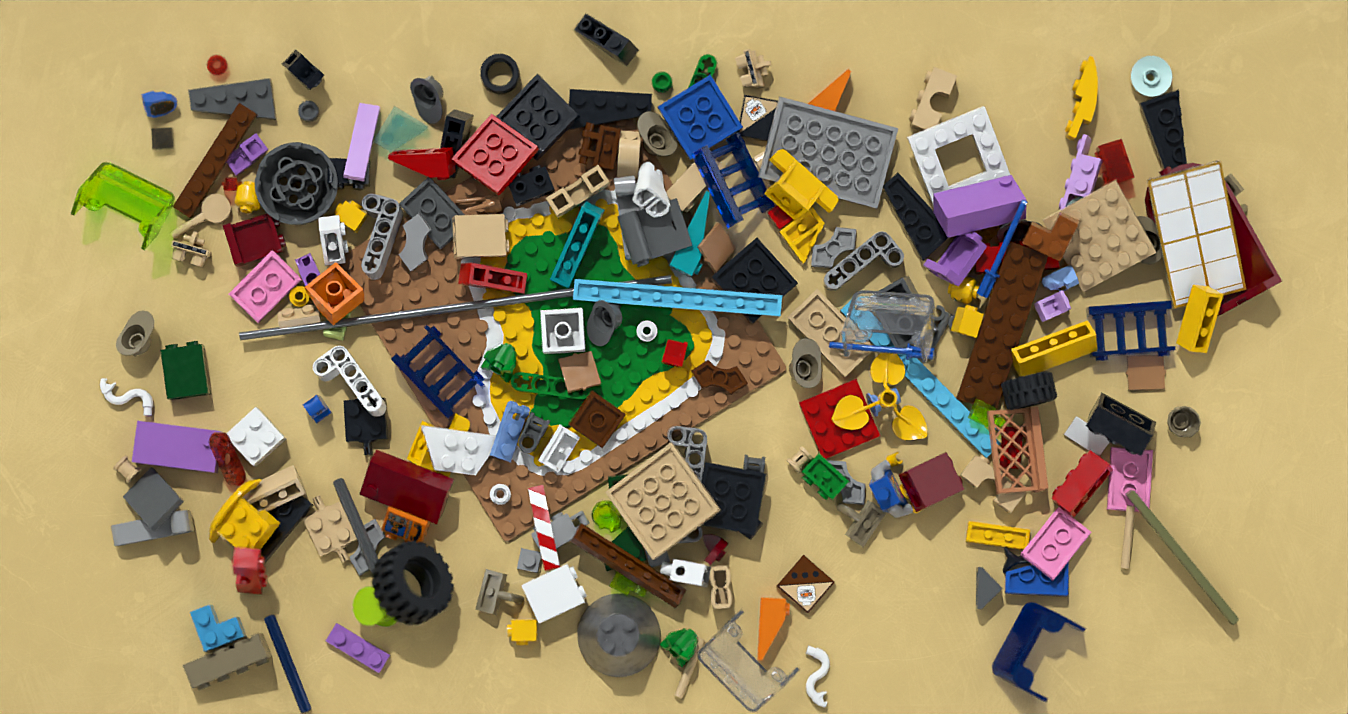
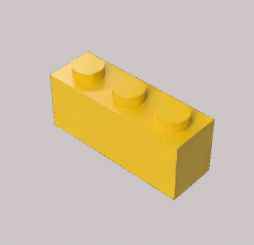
M1192 285L1176 344L1191 352L1207 353L1223 293L1209 286Z

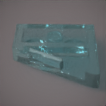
M394 106L373 142L387 151L393 152L426 131L428 126Z

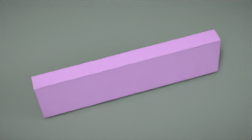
M359 103L344 171V178L365 180L380 106Z

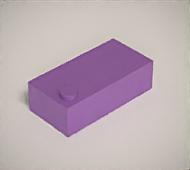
M1012 175L933 193L934 214L947 237H952L1013 221L1022 199L1026 200ZM1026 207L1020 220L1026 219Z
M137 421L132 462L218 473L223 432Z

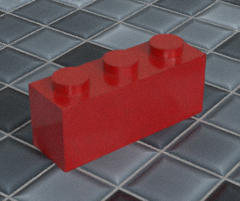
M1091 450L1081 456L1078 466L1068 472L1065 482L1061 486H1057L1052 493L1051 499L1073 518L1113 471L1108 462Z

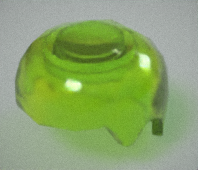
M602 500L594 505L591 516L593 522L600 530L605 528L609 529L612 533L620 529L623 517L612 501Z

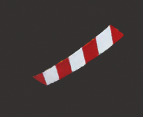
M544 486L528 488L544 569L559 568L560 565Z

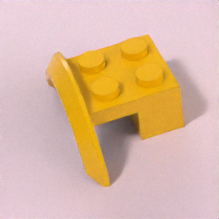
M261 479L249 480L244 483L220 508L210 525L209 540L211 543H215L221 534L234 547L262 549L280 525V522L266 510L257 511L243 498L245 494L258 486Z

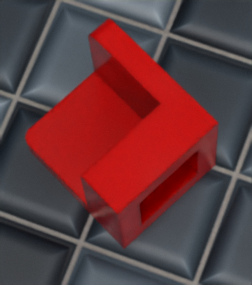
M667 340L662 364L682 368L688 343Z

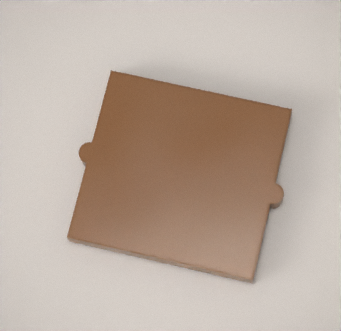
M716 223L698 245V249L704 257V262H707L715 273L736 249L729 238V234L725 232L720 223Z
M592 351L581 354L574 353L573 356L558 359L568 393L582 389L586 391L587 388L601 385Z
M1164 355L1127 356V371L1125 374L1128 375V390L1165 389L1164 374L1166 370H1164Z

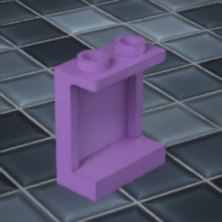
M975 232L957 235L937 263L927 259L923 266L936 277L959 287L987 246L981 241L983 238Z

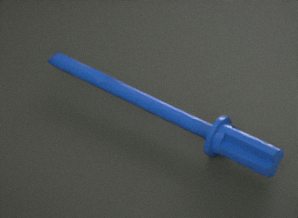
M1022 199L991 270L985 269V276L977 291V294L982 297H989L997 277H1000L996 272L1028 201Z
M839 342L829 343V348L905 354L907 360L909 358L933 360L934 348L911 346L910 343H908L907 348Z

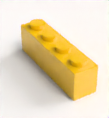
M1084 321L1011 349L1013 366L1020 377L1042 372L1097 351V337L1089 321Z

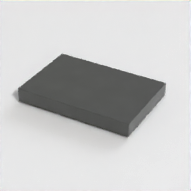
M429 177L399 203L411 218L418 213L423 216L432 229L428 237L440 250L453 239L452 218L455 215H465Z
M153 467L123 496L154 532L184 502Z

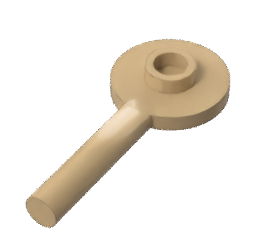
M221 194L208 196L203 201L202 213L172 231L171 235L176 239L205 220L213 223L225 221L231 213L229 200Z

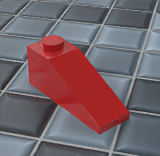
M453 147L394 150L388 155V160L429 178L437 177V180H446L456 172L455 164L451 160L454 157Z
M461 263L458 284L524 294L527 273L476 263Z

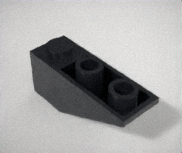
M588 14L583 16L574 29L578 34L625 66L629 65L639 51L628 38Z

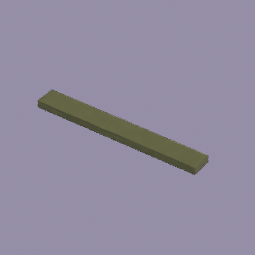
M1129 490L1125 494L1225 618L1233 625L1238 622L1239 618L1143 500L1134 490Z

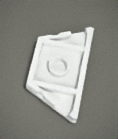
M421 426L427 443L426 446L431 456L433 469L439 471L476 475L489 457L496 435Z

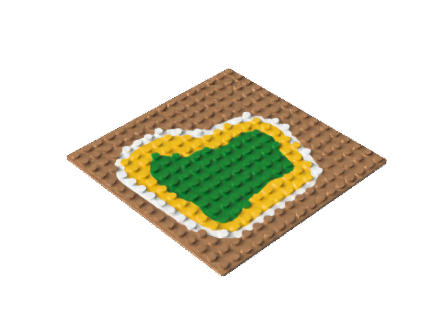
M633 119L594 125L593 132L599 133L600 125L619 128L621 131L639 132ZM585 127L566 131L538 161L532 157L519 173L524 175L530 172V168L541 165V168L546 166L555 192L576 182L581 178V175L596 167L593 166L594 157L588 156L587 164L579 163L580 155H578L579 148H582V131L585 130ZM641 137L639 168L645 162L652 163L654 171L659 169L663 173L664 188L667 192L673 183L657 157L645 150L643 138ZM591 139V151H596L598 139ZM619 142L614 169L600 167L609 180L610 186L586 200L605 211L569 288L550 280L580 209L585 202L557 218L546 200L553 193L517 207L509 186L500 195H497L474 177L468 178L445 192V194L454 203L455 200L485 197L488 195L498 196L502 211L497 212V214H504V218L508 220V232H505V238L509 240V252H506L504 258L465 257L463 259H454L453 239L440 250L427 236L425 252L428 259L416 269L410 271L399 256L406 244V232L403 225L412 219L408 215L401 221L382 277L372 280L367 277L361 267L370 239L345 253V263L339 264L364 289L365 301L360 306L366 316L574 288L575 279L623 282L671 275V284L657 286L720 290L711 280L715 272L712 271L707 262H704L703 255L700 263L703 265L698 275L694 274L692 278L670 268V263L676 251L651 259L649 264L638 267L637 264L633 265L631 260L625 259L622 231L617 218L619 211L614 178H619L617 177ZM482 202L455 203L465 215L490 214H485L484 209L468 213L464 211L467 208L481 205ZM639 206V211L645 209V206ZM690 210L682 212L687 229L693 219ZM390 227L386 228L381 233L388 232ZM378 246L375 252H380L384 246ZM461 263H476L527 273L525 293L521 294L458 284ZM573 297L371 324L435 427L449 429L456 413L469 420L470 427L468 432L497 435L509 401H514L519 406L525 405L529 407V415L531 412H534L535 416L544 420H550V424L534 452L524 453L519 447V442H517L511 462L489 455L476 475L463 474L503 540L509 541L535 525L528 488L539 485L544 486L550 516L608 480V476L618 474L670 442L667 438V431L670 427H694L785 371V363L758 320L751 324L742 313L620 304V311L622 313L620 327L614 330L611 339L606 345L597 346L591 342L587 334V322L595 301L573 300ZM582 308L585 352L592 351L601 385L591 387V390L626 415L602 449L568 425L584 400L517 391L512 387L511 379L507 383L500 375L491 370H483L481 368L486 352L499 344L508 343L515 348L517 353L516 367L513 370V375L517 372L563 378L558 359L573 356L574 353L581 354L585 352L544 354L541 311ZM643 321H651L657 327L656 337L648 342L642 341L637 336V327ZM645 327L643 333L648 335L651 333V329ZM669 339L688 343L682 368L662 364L667 340ZM707 360L721 369H730L737 366L748 384L731 395L727 390L719 386L712 385L701 388L691 370ZM519 376L518 379L514 380V383H517L518 387H521L522 384H528L527 389H532L531 382L534 377H529V381H525L523 376ZM538 379L535 382L537 390H544L547 386L544 379ZM558 382L556 384L555 390L558 393L566 392L565 382ZM583 389L578 390L577 392H579V396H583L584 393L588 392V389L586 391H583ZM516 413L513 414L512 419L516 418ZM528 417L525 418V421H524V424H523V427H522L520 436H521V434H522V432H523V430H524V426H525V424H526V421H527ZM561 425L578 435L580 439L558 473L538 460L557 428ZM674 430L671 433L672 440L681 435L682 432ZM526 438L523 440L522 445L528 449L534 445V441L531 438ZM497 484L506 485L511 492L510 500L503 505L495 504L490 498V491ZM502 490L498 491L497 497L503 498L504 492Z

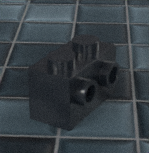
M541 165L530 168V172L524 175L518 173L508 185L517 207L555 192L546 166L541 168Z

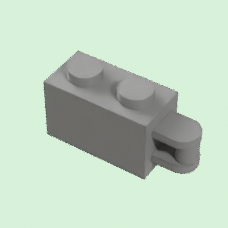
M583 510L572 517H569L567 513L563 515L560 512L551 518L556 549L571 541L579 527H575L572 520L577 518L580 524L582 523L585 526L590 523ZM534 527V532L531 535L540 549L536 527Z

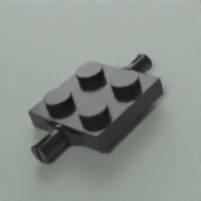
M362 386L360 388V393L365 392L368 386ZM358 398L355 400H343L346 442H361L364 447V455H372L371 443L377 440L388 439L387 410L383 415L375 417L367 411ZM374 399L369 400L375 408L377 404Z

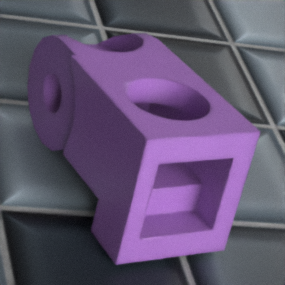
M311 253L295 259L305 286L321 274Z

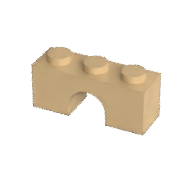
M936 67L933 68L932 72H927L924 80L927 86L925 91L920 90L916 101L920 104L917 110H912L909 121H912L910 127L923 131L939 124L942 114L932 109L930 99L936 95L948 98L957 78L956 75Z
M597 165L581 175V178L566 188L559 189L547 197L546 200L557 218H560L610 186V182L600 166Z
M975 455L959 475L975 488H978L981 482L986 479L995 482L994 468L989 465L991 462L982 455L979 457ZM1006 475L1001 479L1002 489L1010 488L1014 483L1008 480ZM1026 492L997 494L993 502L1006 512L1011 513Z

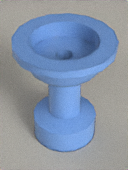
M895 387L890 389L897 395L896 404L901 403L898 390ZM866 394L868 405L878 401L876 395ZM877 405L870 408L875 417L882 410V406Z

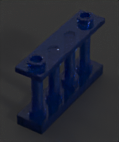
M739 132L727 138L728 144L710 151L707 145L691 154L727 229L743 221L742 215L759 207L761 213H764L775 206L773 201L764 194L767 188L762 178L758 177L759 172ZM732 152L737 163L719 170L715 159ZM741 170L746 182L729 189L724 177ZM750 189L755 200L737 207L733 196Z
M1171 301L1087 307L1086 316H1092V320L1095 321L1098 348L1097 352L1090 353V358H1096V361L1108 360L1109 356L1158 353V357L1170 356V352L1175 351V346L1167 347L1165 315L1167 311L1172 309ZM1146 312H1154V315L1157 317L1159 347L1147 348L1144 322ZM1133 313V316L1136 317L1138 349L1126 350L1123 318H1125V314ZM1105 315H1113V318H1115L1118 350L1105 351L1103 328Z
M426 325L424 328L429 333L406 355L403 354L400 357L396 353L391 360L450 420L455 415L452 411L455 408L454 406L476 384H479L483 389L485 387L483 383L485 379L477 370L473 373L439 338L442 334L434 325L431 328ZM435 339L443 348L420 370L417 369L414 372L410 368L411 361ZM450 354L457 363L436 384L428 386L424 382L425 376ZM464 369L472 378L449 400L446 399L443 402L438 397L439 391Z

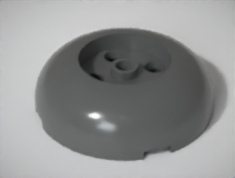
M302 142L286 143L271 150L259 164L255 178V192L262 208L274 219L290 225L308 224L322 217L332 206L338 191L337 173L329 157L317 147ZM328 166L334 179L331 184H327ZM300 167L306 168L305 175L298 174ZM286 177L288 183L281 185L279 182L280 178ZM301 182V188L297 189L294 187L295 183ZM314 185L316 191L309 193L307 191L308 186ZM291 195H296L298 197L296 203H291L289 201Z

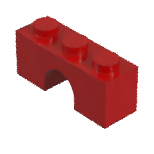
M235 547L232 569L233 574L237 575L235 583L237 593L262 595L263 587H267L268 575H266V566H264L265 558L261 557L260 549Z

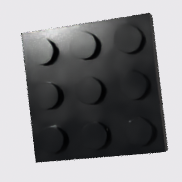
M537 73L496 117L538 146L539 150L533 156L538 161L581 116Z
M757 237L711 277V280L721 291L782 295V298L798 284ZM742 313L751 324L762 316Z
M705 462L701 483L721 510L702 525L756 535L767 473Z

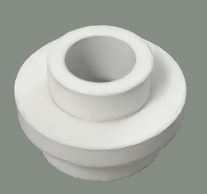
M643 321L637 327V336L642 341H651L657 335V327L651 321ZM649 327L651 333L646 335L643 333V329Z
M497 484L492 487L490 498L495 504L503 505L510 500L511 492L506 485ZM502 490L504 492L503 498L497 497L498 491Z

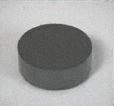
M304 101L298 107V114L302 120L312 122L317 119L319 108L313 101Z

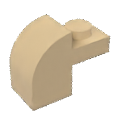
M621 131L617 177L634 175L635 178H638L641 135L639 132Z

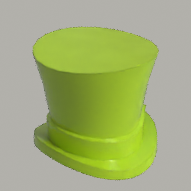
M368 586L357 592L353 600V612L361 624L366 626L377 624L389 627L397 622L394 620V617H389L386 614L387 611L384 608L381 609L378 605L380 602L378 598L375 599L373 594L375 592L374 588Z

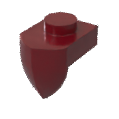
M714 534L703 535L704 544L710 552L704 561L711 566L715 560L719 562L727 553L724 549L729 543Z

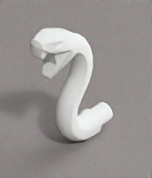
M106 378L100 380L101 392L108 402L114 405H122L134 397H141L143 401L142 407L144 408L143 415L152 416L153 398L147 391L132 389L123 396L116 397L112 393L116 382L107 384Z
M808 646L806 654L818 659L822 666L807 679L806 692L815 704L826 707L827 701H823V695L827 691L817 693L814 685L817 680L827 674L830 660L827 653L822 649Z

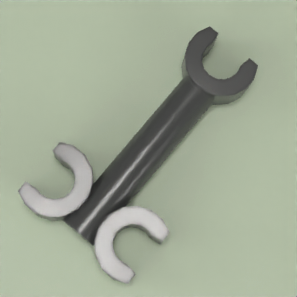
M937 305L936 309L941 311V316L931 315L934 321H940L937 326L938 331L934 332L926 348H934V350L947 325L951 329L952 321L955 315L945 312V309L940 305Z

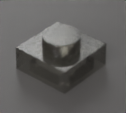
M172 127L151 129L153 150L174 149Z

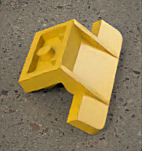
M777 150L769 161L782 171L783 174L764 194L793 220H797L806 213L815 201L828 213L833 211L838 203V196L786 150Z
M455 413L449 429L468 432L470 422L467 418ZM422 421L407 459L416 465L449 477L451 472L433 469L431 456L428 452L421 426H435Z

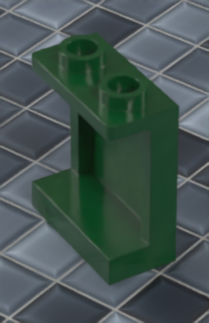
M198 341L186 342V346L178 347V344L166 345V349L160 350L168 400L211 394L207 380L203 351L205 348L203 344H199Z

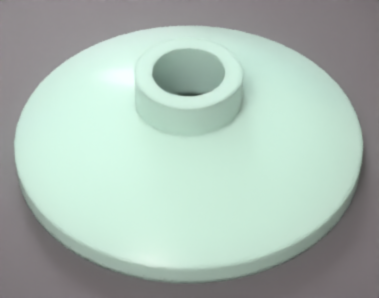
M1146 56L1139 59L1133 66L1131 82L1140 94L1148 97L1159 96L1171 85L1172 71L1168 63L1162 58ZM1148 74H1152L1154 76L1153 81H1149L1147 79Z

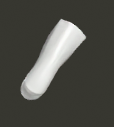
M645 162L638 170V181L633 201L640 207L645 206L646 212L652 217L665 215L669 211L670 206L664 188L663 173L659 169L654 171V165L650 162Z

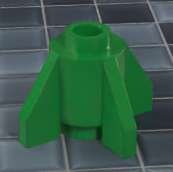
M505 343L488 350L483 357L485 360L481 368L493 371L500 375L505 382L509 383L513 376V370L516 367L517 353L515 348Z
M683 628L682 630L669 633L659 645L661 648L669 651L676 658L678 665L683 667L694 656L698 644V636L692 629L687 630Z

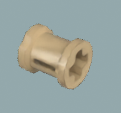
M802 446L797 454L791 459L788 458L786 460L798 473L801 472V469L809 461L814 459Z
M126 455L113 468L126 478L127 483L131 482L141 471L139 467L136 468L128 460Z

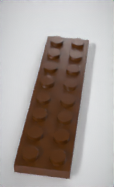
M1013 242L1009 243L998 271L1000 277H997L956 399L991 411L997 410L1003 392L1001 384L1007 380L1013 362L1011 349L1018 347L1048 255Z

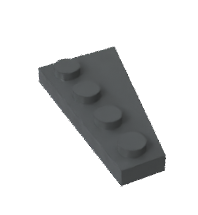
M270 78L188 90L191 111L231 115L238 103H241L258 114L256 118L276 120Z

